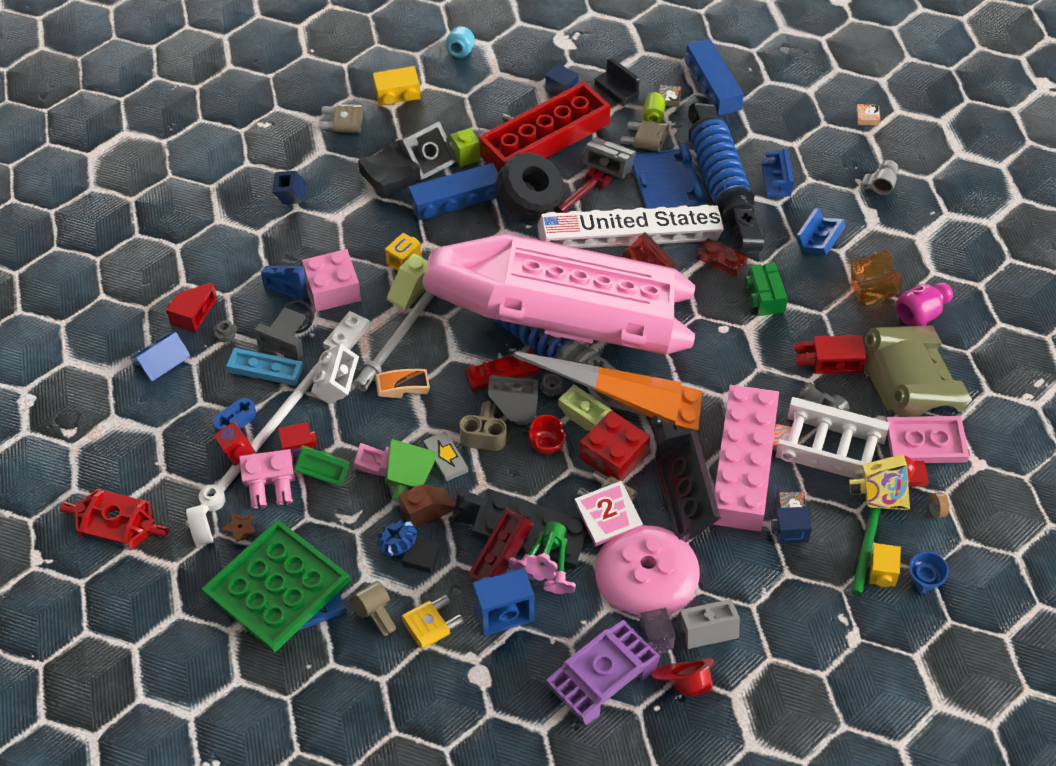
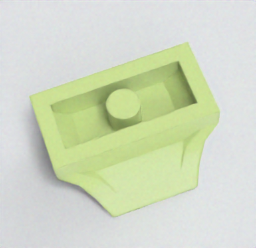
M573 385L558 399V406L565 415L588 431H591L611 410L608 405L576 385Z

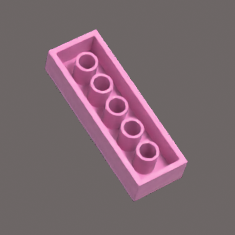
M730 385L714 493L721 519L713 525L759 532L762 530L779 391Z

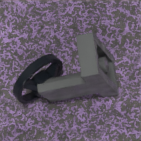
M294 300L286 304L270 327L259 323L255 328L257 345L299 361L303 355L301 339L293 335L295 333H303L311 327L314 320L311 306L304 301ZM302 303L308 308L309 312L303 313L301 310L294 309L291 305ZM310 316L306 327L297 331L306 317Z

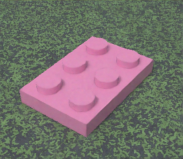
M961 416L887 417L886 422L890 423L887 435L891 457L904 455L913 461H925V463L968 462L969 453Z

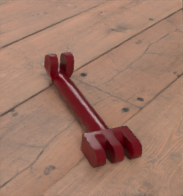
M591 168L586 172L585 180L587 182L559 204L553 212L568 213V209L595 186L601 189L607 187L611 183L612 177L609 175L605 176L604 172H598L597 169Z

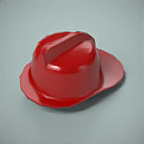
M705 658L692 662L664 665L655 669L651 673V677L657 680H670L675 689L681 694L687 696L700 695L710 692L713 688L709 667L714 663V659Z

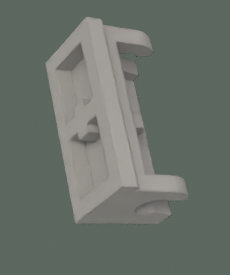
M732 599L680 610L681 631L685 633L687 649L739 638L740 618Z

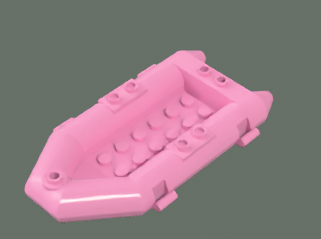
M507 233L437 247L431 251L423 277V287L425 290L436 297L487 318L544 329V334H549L556 338H569L580 343H593V340L664 355L693 347L695 333L674 317V303L692 299L695 284L674 268Z

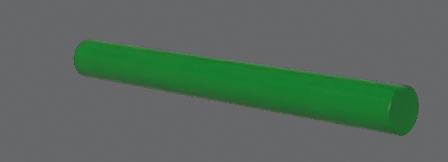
M870 507L851 591L855 596L862 595L881 508Z

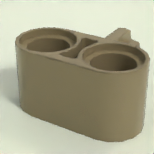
M492 401L482 403L480 416L468 415L461 419L460 441L464 446L491 451H499L506 446V424L502 420L494 418L496 404L492 403Z
M378 580L350 598V603L360 618L371 616L383 636H387L396 629L395 624L384 608L387 605L386 603L390 601V597L381 582Z

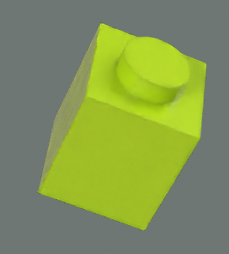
M471 128L451 134V147L460 167L480 161V141Z

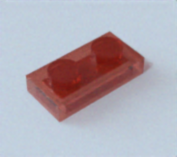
M707 238L697 251L696 259L737 277L746 265L748 256Z

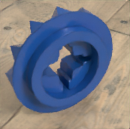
M400 519L398 522L392 520L391 525L388 527L383 526L384 532L378 534L379 540L377 545L385 555L396 556L402 554L414 544L417 537L416 528L410 521L406 522L404 519ZM395 534L400 535L401 539L392 538V536Z

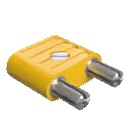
M446 595L432 603L428 600L401 615L405 627L422 650L448 636L451 629L464 622L461 615H457L445 622L438 613V609L450 603Z

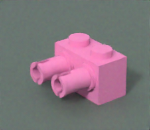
M290 449L239 456L242 482L245 488L249 487L251 508L258 509L257 498H259L261 508L267 506L264 487L267 484H275L277 505H284L283 494L285 495L286 505L293 502L290 481H295V473Z

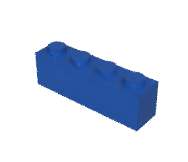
M706 39L687 44V51L684 54L685 64L691 68L695 80H698L703 94H706L709 104L715 105L717 115L720 116L742 110L744 94L712 40Z
M491 163L409 186L410 203L418 221L498 198L495 187L498 172L494 164Z

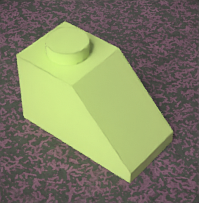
M413 254L399 268L388 293L387 301L406 311L425 291L423 277L428 261Z

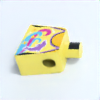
M904 455L866 463L863 465L864 478L849 480L850 495L865 494L868 507L910 509L907 463Z

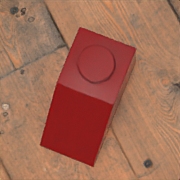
M208 283L177 293L173 301L168 303L166 309L170 325L196 333L217 300L214 284Z

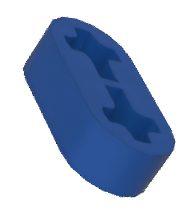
M242 398L220 412L214 418L216 433L226 427V425L221 426L222 423L231 424L235 422L240 429L250 423L256 417L254 402L251 399Z

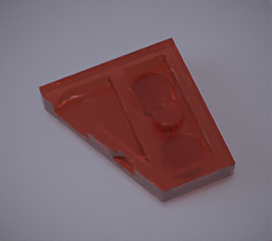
M646 232L620 256L669 268H675L678 265Z

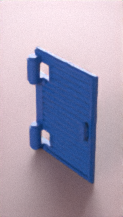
M682 144L678 149L635 155L632 168L646 209L706 205L705 193L701 183L698 181L692 164V156L686 144ZM682 156L683 161L676 162L675 157ZM695 194L696 199L689 200L688 195Z

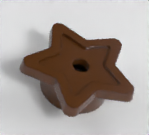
M232 513L231 522L223 527V532L231 533L235 542L255 534L256 531L251 525L254 519L253 515L241 517L236 513Z

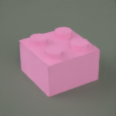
M347 249L302 260L306 283L316 312L361 301L359 282Z

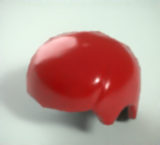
M540 415L534 418L529 427L528 440L536 452L540 454H553L561 450L566 438L561 420L552 415Z

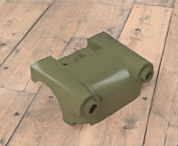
M933 325L871 328L867 333L865 343L868 348L865 351V367L888 411L892 409L901 417H919L930 409L948 405L955 407L958 412H962L972 400L963 382L952 379L938 352L942 342Z

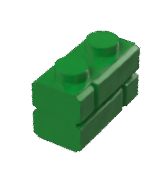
M775 262L767 263L763 266L761 264L750 266L748 276L744 277L746 289L751 290L750 302L752 308L756 307L759 316L770 315L771 313H784L788 298Z

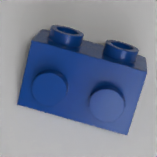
M815 208L796 235L802 254L827 255L846 227L844 219L823 218L821 209Z

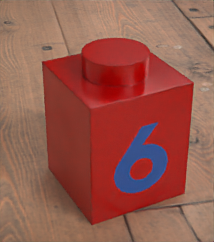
M232 422L213 435L234 466L240 463L239 456L255 453L252 445L235 422Z
M308 422L278 428L282 450L290 449L293 461L297 460L302 445L312 449L313 446L318 445L315 431L310 432Z

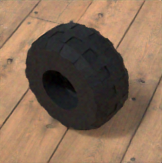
M530 152L518 153L509 158L500 169L495 181L496 194L503 207L512 215L524 220H540L542 214L553 212L564 194V182L558 168L550 160L544 158V156ZM524 182L532 185L536 191L529 189Z

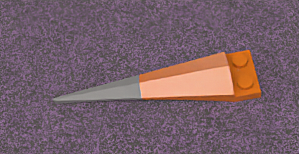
M517 351L513 354L519 360L594 389L650 418L657 416L685 430L691 429L698 432L703 393L701 390L681 386V382Z

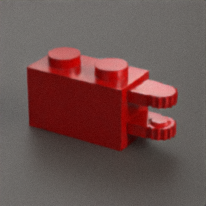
M862 335L816 336L813 341H801L794 346V352L800 354L796 356V364L800 366H814L815 374L863 373L866 354Z

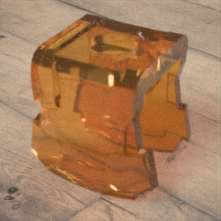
M882 250L874 253L873 256L851 261V285L860 304H872L878 298L883 300L895 297L900 292L902 276L899 271L892 269L893 260L890 251Z

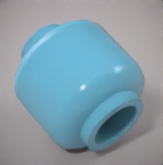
M456 27L446 38V49L454 57H465L472 50L475 37L468 28Z

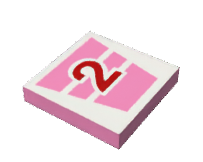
M622 481L580 496L574 500L595 546L643 527V523Z

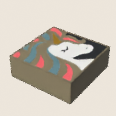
M660 85L659 94L663 96L665 106L679 107L681 87Z
M779 492V508L806 507L805 492Z

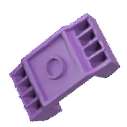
M622 620L612 628L603 631L567 659L561 668L546 681L549 688L587 725L600 715L601 704L632 679L638 676L643 681L657 668L660 655L634 629Z

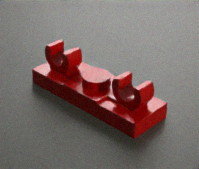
M528 349V352H524L535 355L532 349ZM507 356L489 361L488 363L485 361L481 365H471L470 368L465 369V376L472 392L488 388L489 375L525 378L541 373V367L519 360L514 356Z

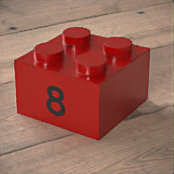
M610 410L580 441L579 459L606 477L612 476L619 481H623L649 454L651 436Z

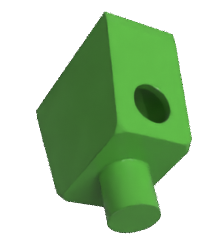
M394 439L391 440L388 447L385 484L395 487L392 495L393 501L399 502V494L421 484L424 485L438 452Z

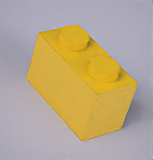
M415 66L373 73L374 90L379 106L421 99L420 83Z

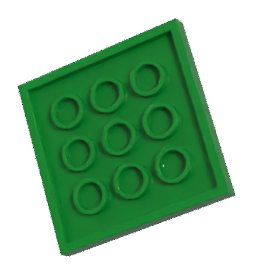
M277 519L202 588L205 596L275 653L351 581L348 573Z

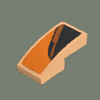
M426 369L393 370L379 373L375 376L379 397L402 398L404 392L427 394L430 390Z

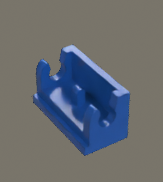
M788 149L766 152L767 158H775L773 160H764L761 164L767 197H791L794 179Z

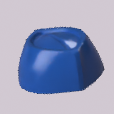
M937 552L916 554L909 563L910 577L919 594L939 587L945 582L949 574L946 561Z

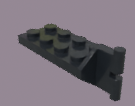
M653 416L651 425L655 426L658 438L655 460L674 534L679 540L688 542L721 519L697 432L691 429L685 430L660 417Z
M463 487L458 489L452 520L454 522L462 521L474 525L471 533L472 536L488 540L505 509L509 508L534 523L519 550L528 554L538 539L540 531H544L548 522L554 521L564 525L566 528L564 537L568 540L565 547L564 566L575 570L587 533V528L582 519L487 488L484 497L470 493ZM543 542L534 556L543 554L545 549ZM559 546L557 549H551L549 553L550 560L558 564Z

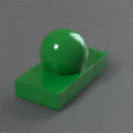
M302 445L293 470L341 487L350 462L332 456L326 451H318Z

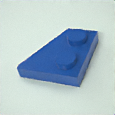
M265 266L261 271L264 288L296 300L305 301L307 299L308 291L304 267Z

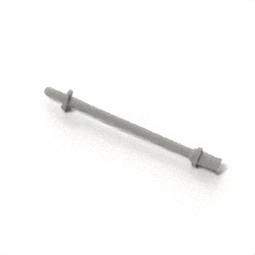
M426 291L373 361H366L363 371L353 381V385H357L356 388L365 392L375 379L376 374L382 373L381 365L434 295Z

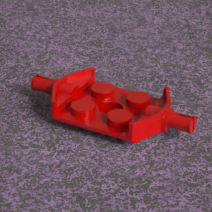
M96 489L84 500L78 501L77 505L63 501L60 507L61 512L74 514L76 530L80 538H82V533L127 544L129 550H133L147 539L149 535L153 534L166 538L169 533V527L155 524L149 501ZM113 511L119 512L115 518L106 517L108 513Z

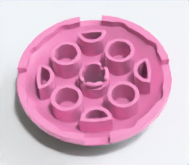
M643 525L641 528L629 531L606 542L600 549L595 564L596 583L606 601L622 613L626 611L643 619L665 617L682 609L694 596L700 575L697 557L689 544L679 540L674 532L652 525ZM643 565L649 566L651 569H646Z

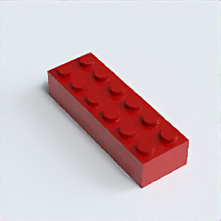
M583 81L478 136L480 156L488 164L493 163L498 173L508 159L518 153L530 152L548 158L609 125L610 105Z

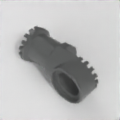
M807 382L804 388L802 387L803 392L800 391L797 397L844 411L850 410L848 402L842 396L823 394L815 389L811 382Z

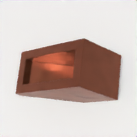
M421 484L398 495L400 512L406 522L410 521L415 528L453 512L455 505L446 488Z

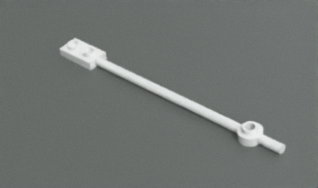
M349 311L323 342L324 349L329 351L342 344L351 350L370 327L369 320ZM319 361L250 443L255 453L313 384V378L319 368ZM240 463L236 466L232 465L217 485H207L201 489L199 500L200 505H203L205 514L208 511H217L224 506L226 501L224 491L240 473ZM187 520L185 524L188 528H190Z

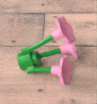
M548 522L544 531H540L538 539L530 552L525 554L522 560L511 557L508 560V566L512 570L525 568L530 580L536 579L541 581L545 578L548 579L544 584L545 591H552L555 594L574 592L575 583L565 580L564 557L568 541L564 537L566 528L558 522ZM543 542L545 546L543 554L534 556ZM559 546L558 571L555 572L557 564L550 560L549 553L551 549H557Z

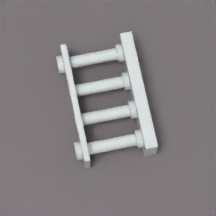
M792 397L787 419L794 420L788 441L779 439L775 457L787 462H795L846 477L861 479L864 478L863 465L872 462L876 443L884 445L890 423ZM803 423L818 427L812 448L797 444ZM827 430L842 433L837 454L822 451ZM852 436L867 440L861 461L846 457Z

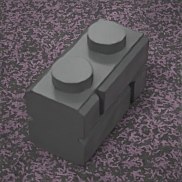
M595 137L585 147L582 164L623 179L632 170L636 151L608 141L605 142L603 139Z

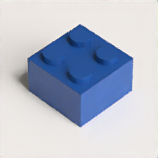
M525 568L509 570L502 575L492 578L484 577L473 583L474 610L484 636L535 622V595Z

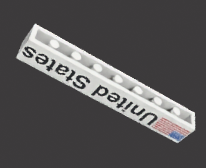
M700 205L698 207L679 206L677 208L657 207L655 209L636 208L634 210L614 209L612 211L592 210L590 212L570 211L568 213L548 212L541 215L537 225L541 241L574 248L717 241L723 231L718 206Z

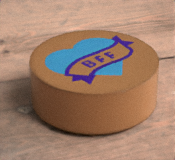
M943 492L932 493L929 496V509L934 518H944L949 513V501Z

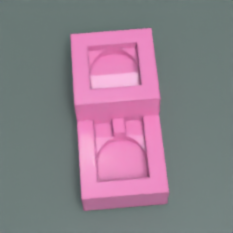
M360 443L352 468L370 474L385 476L388 447L382 451Z

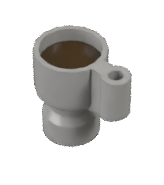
M892 160L883 161L876 174L864 175L861 188L865 190L872 188L880 195L890 194L896 184V175L899 169L897 163Z

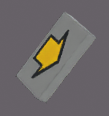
M446 431L423 440L426 449L438 452L434 463L446 482L468 472V466Z

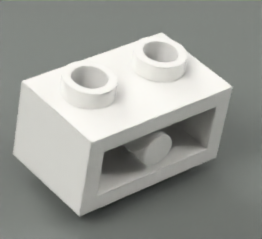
M342 344L329 351H324L319 358L320 364L313 378L314 384L311 392L328 404L343 399L349 394L359 356Z

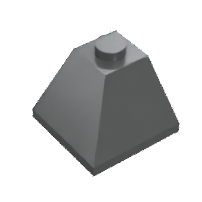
M439 121L395 141L404 154L420 166L421 179L419 180H423L458 162Z
M489 375L488 396L510 421H514L518 425H528L533 422L536 415L538 380Z

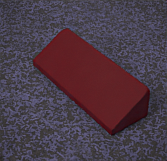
M506 508L467 576L475 581H479L484 577L492 578L507 572L509 569L508 560L511 557H516L534 523Z

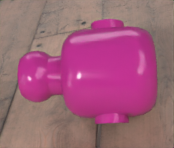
M942 282L937 283L934 287L928 284L917 285L898 297L896 301L897 315L907 326H926L928 322L936 319L941 314L943 304L951 301L953 291L948 284Z

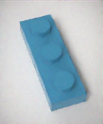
M238 348L233 349L226 365L227 372L293 386L297 385L304 368L302 361Z

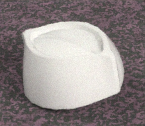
M203 505L186 509L190 531L196 547L213 543Z

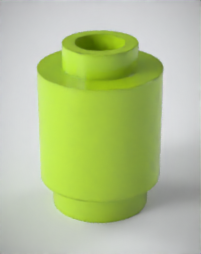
M650 93L644 100L643 119L644 121L661 123L664 120L665 100L659 93Z

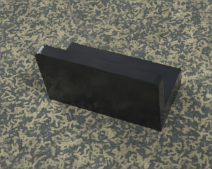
M608 58L607 71L594 78V85L624 107L639 97L640 78L614 58Z

